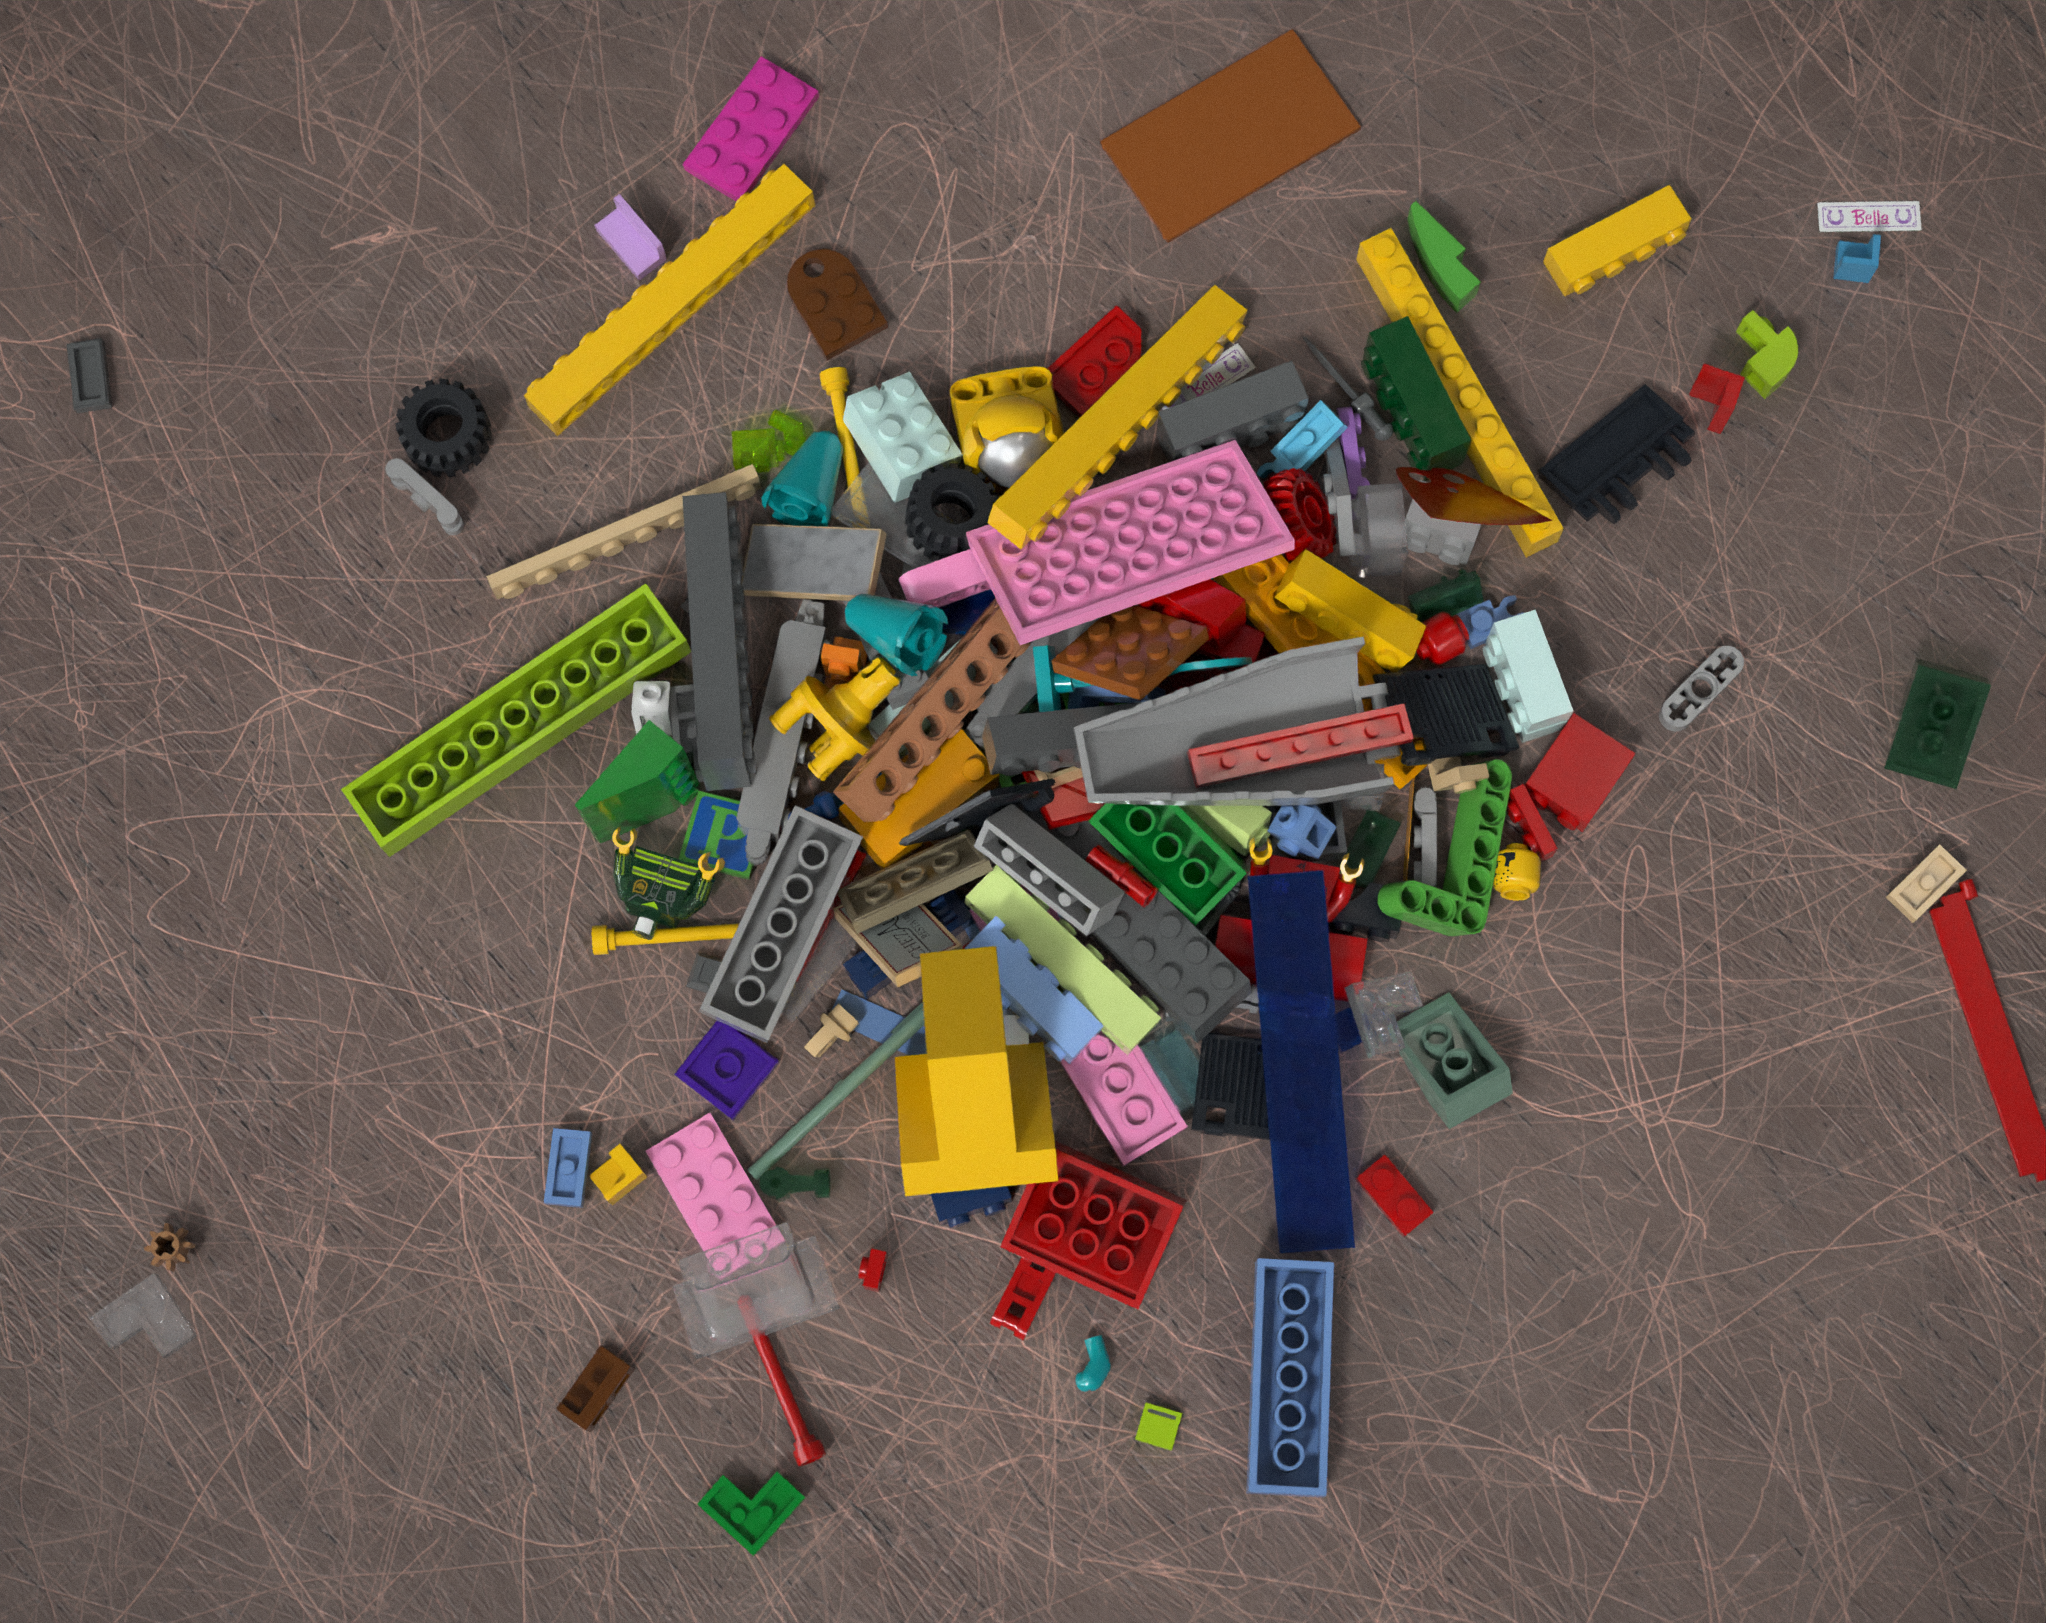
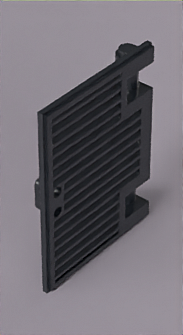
M1486 664L1383 673L1372 676L1375 684L1386 683L1388 695L1385 696L1387 707L1405 704L1413 737H1423L1426 744L1424 750L1417 751L1413 741L1399 745L1402 752L1401 762L1403 765L1431 764L1435 759L1478 755L1481 758L1506 756L1510 751H1516L1520 748ZM1498 730L1501 740L1491 743L1487 731Z
M1051 778L988 790L902 838L899 844L907 846L947 838L971 829L977 839L985 819L1010 804L1018 806L1022 803L1027 812H1035L1051 803L1055 797L1052 787L1056 782Z
M1208 1033L1201 1042L1191 1130L1207 1135L1223 1137L1230 1135L1285 1142L1293 1146L1309 1148L1326 1147L1336 1049ZM1207 1107L1226 1109L1224 1121L1206 1119ZM1297 1118L1315 1120L1314 1132L1295 1131Z

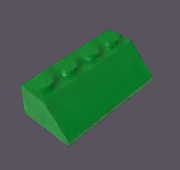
M1105 803L1089 820L1195 926L1250 871V866L1188 805Z

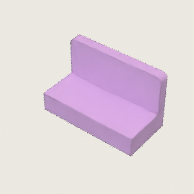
M618 194L613 198L617 209L595 224V228L640 281L667 260L660 240L623 197Z

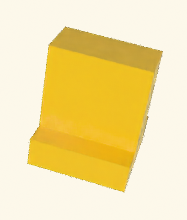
M996 946L920 953L927 1054L895 1057L900 1156L905 1196L1058 1181L1044 1042L1006 1046Z

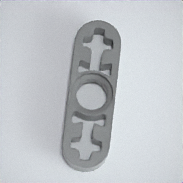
M1721 646L1716 649L1664 702L1659 711L1661 724L1666 729L1674 732L1686 729L1739 675L1744 666L1742 653L1733 646ZM1718 657L1723 660L1728 657L1733 660L1731 664L1732 669L1726 668L1716 678L1712 673L1721 663ZM1696 680L1708 682L1711 686V694L1705 698L1696 696L1692 691V683ZM1686 699L1690 705L1682 714L1684 721L1679 717L1672 720L1669 717L1672 712L1669 707L1677 709Z

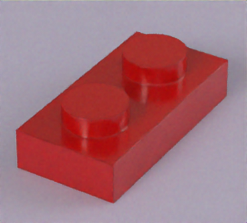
M1522 784L1511 789L1506 811L1513 823L1518 822L1525 834L1522 836L1523 844L1528 846V850L1535 852L1540 857L1541 862L1553 857L1558 848L1525 785Z
M1383 1155L1355 1179L1403 1238L1434 1213L1386 1155Z

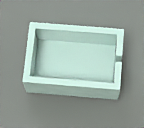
M910 372L882 382L880 391L875 385L847 397L843 421L894 503L909 497L916 479L921 480L922 473L929 469L933 473L936 465L943 464L946 469L949 468L950 463H958L959 468L963 454Z
M1536 609L1494 622L1487 636L1486 646H1483V654L1488 667L1494 666L1498 677L1495 680V687L1499 698L1502 701H1507L1510 710L1507 717L1514 734L1518 733L1523 743L1563 730L1568 722L1567 720H1569L1573 713V708Z

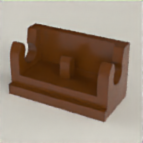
M600 1345L562 1402L556 1407V1410L585 1431L591 1433L635 1369Z

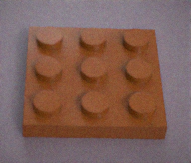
M1134 605L1098 619L1051 661L1054 673L1141 701L1209 638L1207 628Z

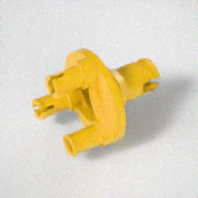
M879 656L873 659L872 663L864 667L848 683L837 684L831 689L816 678L806 676L790 693L791 698L771 715L769 720L778 731L785 735L806 713H812L826 731L814 743L808 746L812 753L816 752L814 754L816 758L807 765L817 778L825 781L845 760L850 761L857 753L863 756L876 741L866 726L871 722L873 709L891 693L894 687L899 685L901 679L894 676L896 671Z

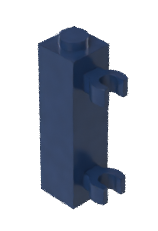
M950 890L925 905L954 937L962 933L965 928L974 924L972 915L969 912L970 908L965 904L966 895L963 892L957 895L954 890ZM864 949L843 964L845 972L866 1000L893 982Z

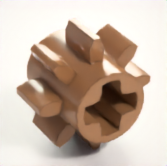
M165 1223L163 1232H149L153 1239L151 1245L144 1247V1250L153 1253L155 1256L151 1262L152 1266L159 1267L166 1261L167 1270L175 1272L176 1263H190L186 1256L189 1249L195 1248V1244L184 1239L188 1234L187 1229L182 1227L174 1234L173 1226ZM167 1241H171L173 1248H175L172 1254L167 1253L168 1249L164 1246Z

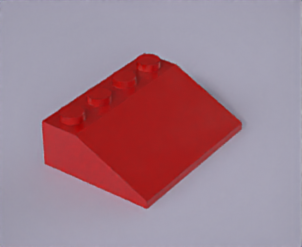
M1055 1141L1058 1181L1026 1185L1000 1247L1139 1310L1187 1200Z

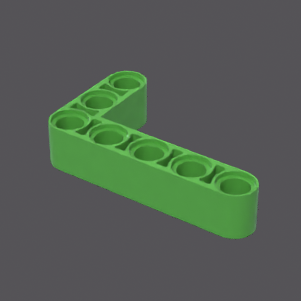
M1498 759L1475 763H1486L1489 778L1476 782L1475 790L1460 793L1443 889L1414 880L1388 883L1378 893V905L1384 914L1446 936L1454 937L1481 932L1487 920L1512 781V773L1507 763Z

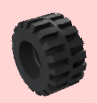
M440 379L439 384L435 385L433 380L425 382L426 387L421 390L417 385L412 389L414 395L411 398L405 396L401 401L405 408H398L396 414L399 422L395 423L396 431L406 453L414 464L417 463L420 470L426 473L430 469L433 476L441 477L442 472H445L448 477H456L455 471L460 469L463 474L469 472L468 465L474 463L477 466L482 461L479 456L480 453L487 454L489 450L486 441H492V432L489 428L491 423L480 399L476 397L473 390L469 387L465 390L463 384L458 381L451 385L448 379ZM444 415H455L463 419L459 432L451 439L435 442L426 438L427 429L435 419Z
M950 463L949 468L945 469L943 464L936 465L933 473L929 469L922 473L921 480L916 479L913 484L905 514L906 532L908 538L914 537L913 546L917 550L923 547L925 549L924 556L929 559L935 555L940 560L970 549L966 532L988 525L987 522L992 506L998 500V496L993 495L995 488L992 483H984L986 476L981 472L977 475L973 474V468L966 465L965 469H959L958 463ZM953 503L964 508L971 519L961 524H950L938 518L933 508L939 504Z

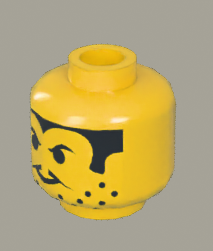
M1512 843L1507 845L1506 849L1498 853L1493 881L1494 889L1501 893V897L1508 900L1520 901L1530 898V894L1536 892L1540 886V857L1535 852L1528 850V846L1525 844Z

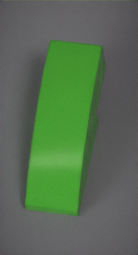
M1415 201L1410 206L1407 221L1418 259L1440 296L1458 313L1477 295L1481 282L1462 264L1466 248Z

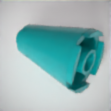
M829 431L812 433L767 486L761 497L762 505L766 509L768 504L774 510L772 515L774 519L784 525L828 526L831 519L843 454V445L839 438Z
M859 594L851 599L845 608L846 624L898 670L910 676H917L915 672L920 669L925 671L930 669L939 658L946 643L947 635L942 633L943 623L948 625V619L944 611L934 605Z

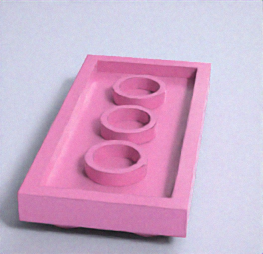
M711 1113L646 1150L655 1169L721 1281L786 1243Z

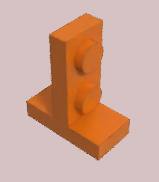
M835 636L833 645L823 644L821 661L826 676L824 684L831 689L837 684L848 683L867 666L869 657L861 641Z

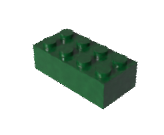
M1406 316L1369 332L1361 366L1367 379H1373L1378 388L1376 395L1380 406L1384 411L1389 410L1394 420L1392 426L1397 439L1400 442L1404 440L1409 450L1407 457L1411 467L1427 471L1432 468L1451 470L1462 465L1471 439L1409 317ZM1422 475L1424 481L1429 479Z

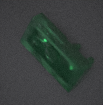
M1459 569V577L1448 581L1444 575L1441 577V583L1409 595L1410 611L1418 615L1416 620L1423 622L1440 612H1447L1453 616L1483 603L1481 581L1476 571L1467 573L1464 569Z
M1369 807L1346 853H1350L1346 864L1351 869H1357L1362 858L1364 859L1363 871L1360 876L1355 878L1356 884L1367 888L1369 883L1373 882L1401 825L1400 822Z

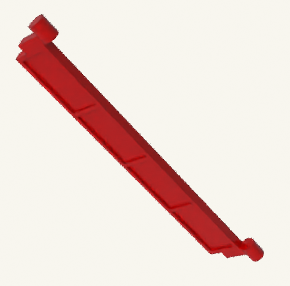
M1973 879L1958 883L1961 892L1941 897L1939 900L1942 907L1929 910V914L2019 1176L2023 1177L2034 1174L2036 1181L2041 1182L2046 1180V1131L1966 901L1979 897Z

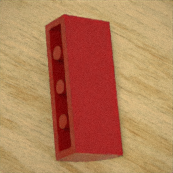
M1220 915L1215 947L1250 980V986L1252 984H1260V988L1330 995V999L1357 1002L1368 939L1304 929L1301 946L1291 947L1279 943L1282 925Z

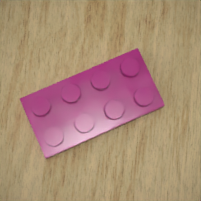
M761 56L683 163L684 170L734 201H737L747 192L751 193L819 98V91Z

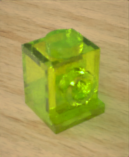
M775 428L732 431L733 466L735 471L753 464L757 473H763L773 467H779V462L785 461L784 441L777 440Z

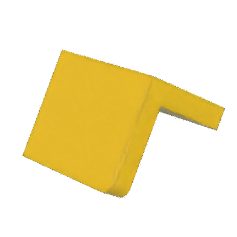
M621 1144L609 1152L611 1158L590 1175L591 1180L612 1206L647 1178L646 1174Z

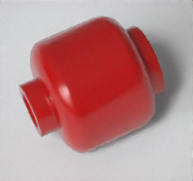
M1440 612L1421 622L1426 625L1416 650L1421 660L1427 658L1434 665H1441L1465 652L1469 634L1458 615L1452 616L1447 612Z

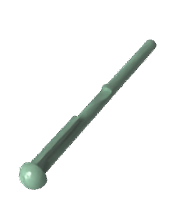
M923 1002L891 1031L893 1035L844 1080L841 1079L823 1100L747 1169L756 1180L762 1177L925 1025Z

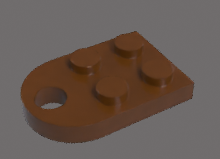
M829 249L809 251L800 256L790 268L787 277L790 300L827 361L888 328L885 317L854 266L841 253ZM817 263L823 266V273L814 278L807 276L804 273L806 267Z

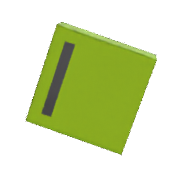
M1146 1402L1135 1440L1172 1451L1182 1413Z

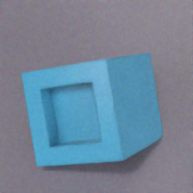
M1873 234L1868 244L1839 241L1836 246L1833 279L1869 283L1879 265L1881 235Z

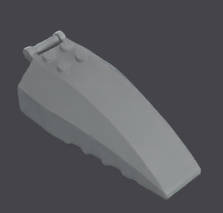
M1364 637L1288 650L1249 664L1244 668L1176 690L1174 693L1160 698L1145 701L1132 708L1120 710L1075 726L1073 729L1088 803L1194 806L1316 805L1386 792L1394 785L1393 777L1381 778L1375 760H1385L1401 756L1399 745L1200 788L1195 787L1187 756V751L1192 748L1364 712L1362 699H1371L1373 710L1387 707L1385 696L1388 695L1386 683L1360 687L1358 684L1357 653L1365 645Z

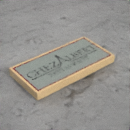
M843 904L833 909L836 920L897 987L921 977L920 953L963 949L962 944L923 904L858 934Z

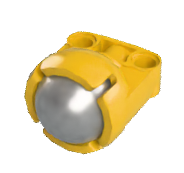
M1022 367L980 374L957 380L950 388L952 413L956 423L964 463L973 468V474L977 475L981 472L985 475L984 483H992L995 488L994 492L1004 494L1064 434L1053 389L1052 374L1045 367Z

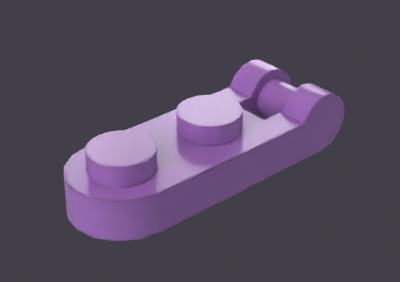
M1341 407L1336 409V415L1348 426L1339 436L1351 494V507L1360 508L1365 505L1370 490L1369 481L1361 475V468L1366 467L1364 447H1358L1356 435L1361 434V419L1359 413H1353L1352 407Z

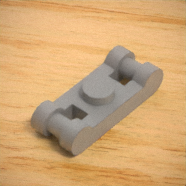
M395 458L388 461L385 470L395 488L399 490L408 489L413 494L410 496V499L424 512L431 509L437 515L438 521L447 534L454 536L462 532L464 522L453 504L403 460Z

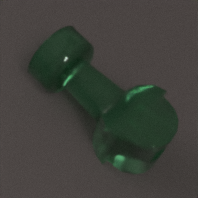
M775 1166L774 1170H768L760 1177V1189L766 1197L777 1200L778 1203L785 1201L793 1193L814 1191L816 1198H830V1169L817 1168L814 1171V1176L791 1175L784 1168Z

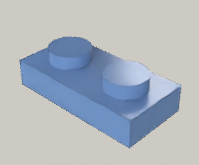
M553 1128L544 1196L545 1204L583 1208L592 1133L590 1131Z

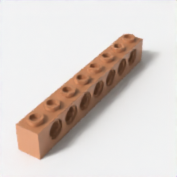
M996 598L833 791L862 821H883L893 812L896 806L893 802L901 793L908 792L918 781L917 773L924 765L928 766L936 760L941 753L939 748L946 738H952L961 730L964 725L961 720L969 711L976 710L986 699L985 691L991 684H996L1002 680L1009 670L1006 667L1014 657L1017 658L1022 655L1030 646L1031 642L1019 645ZM992 637H994L998 642V651L996 654H994L990 648V640ZM970 663L976 670L974 681L969 678L967 673ZM947 691H950L954 698L951 708L945 703ZM925 717L931 723V731L928 736L922 729V722ZM902 745L907 748L909 754L905 763L899 757V750ZM880 772L886 780L882 791L876 785V777Z

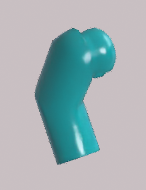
M1102 1335L1084 1340L1090 1361L1084 1371L1077 1373L1075 1377L1076 1386L1083 1392L1095 1391L1100 1388L1110 1372L1111 1363Z

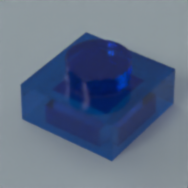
M1359 1003L1324 1020L1341 1054L1376 1036Z

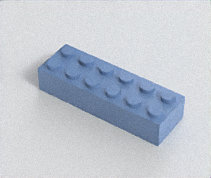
M1257 1258L1255 1262L1247 1494L1320 1498L1326 1496L1334 1262Z

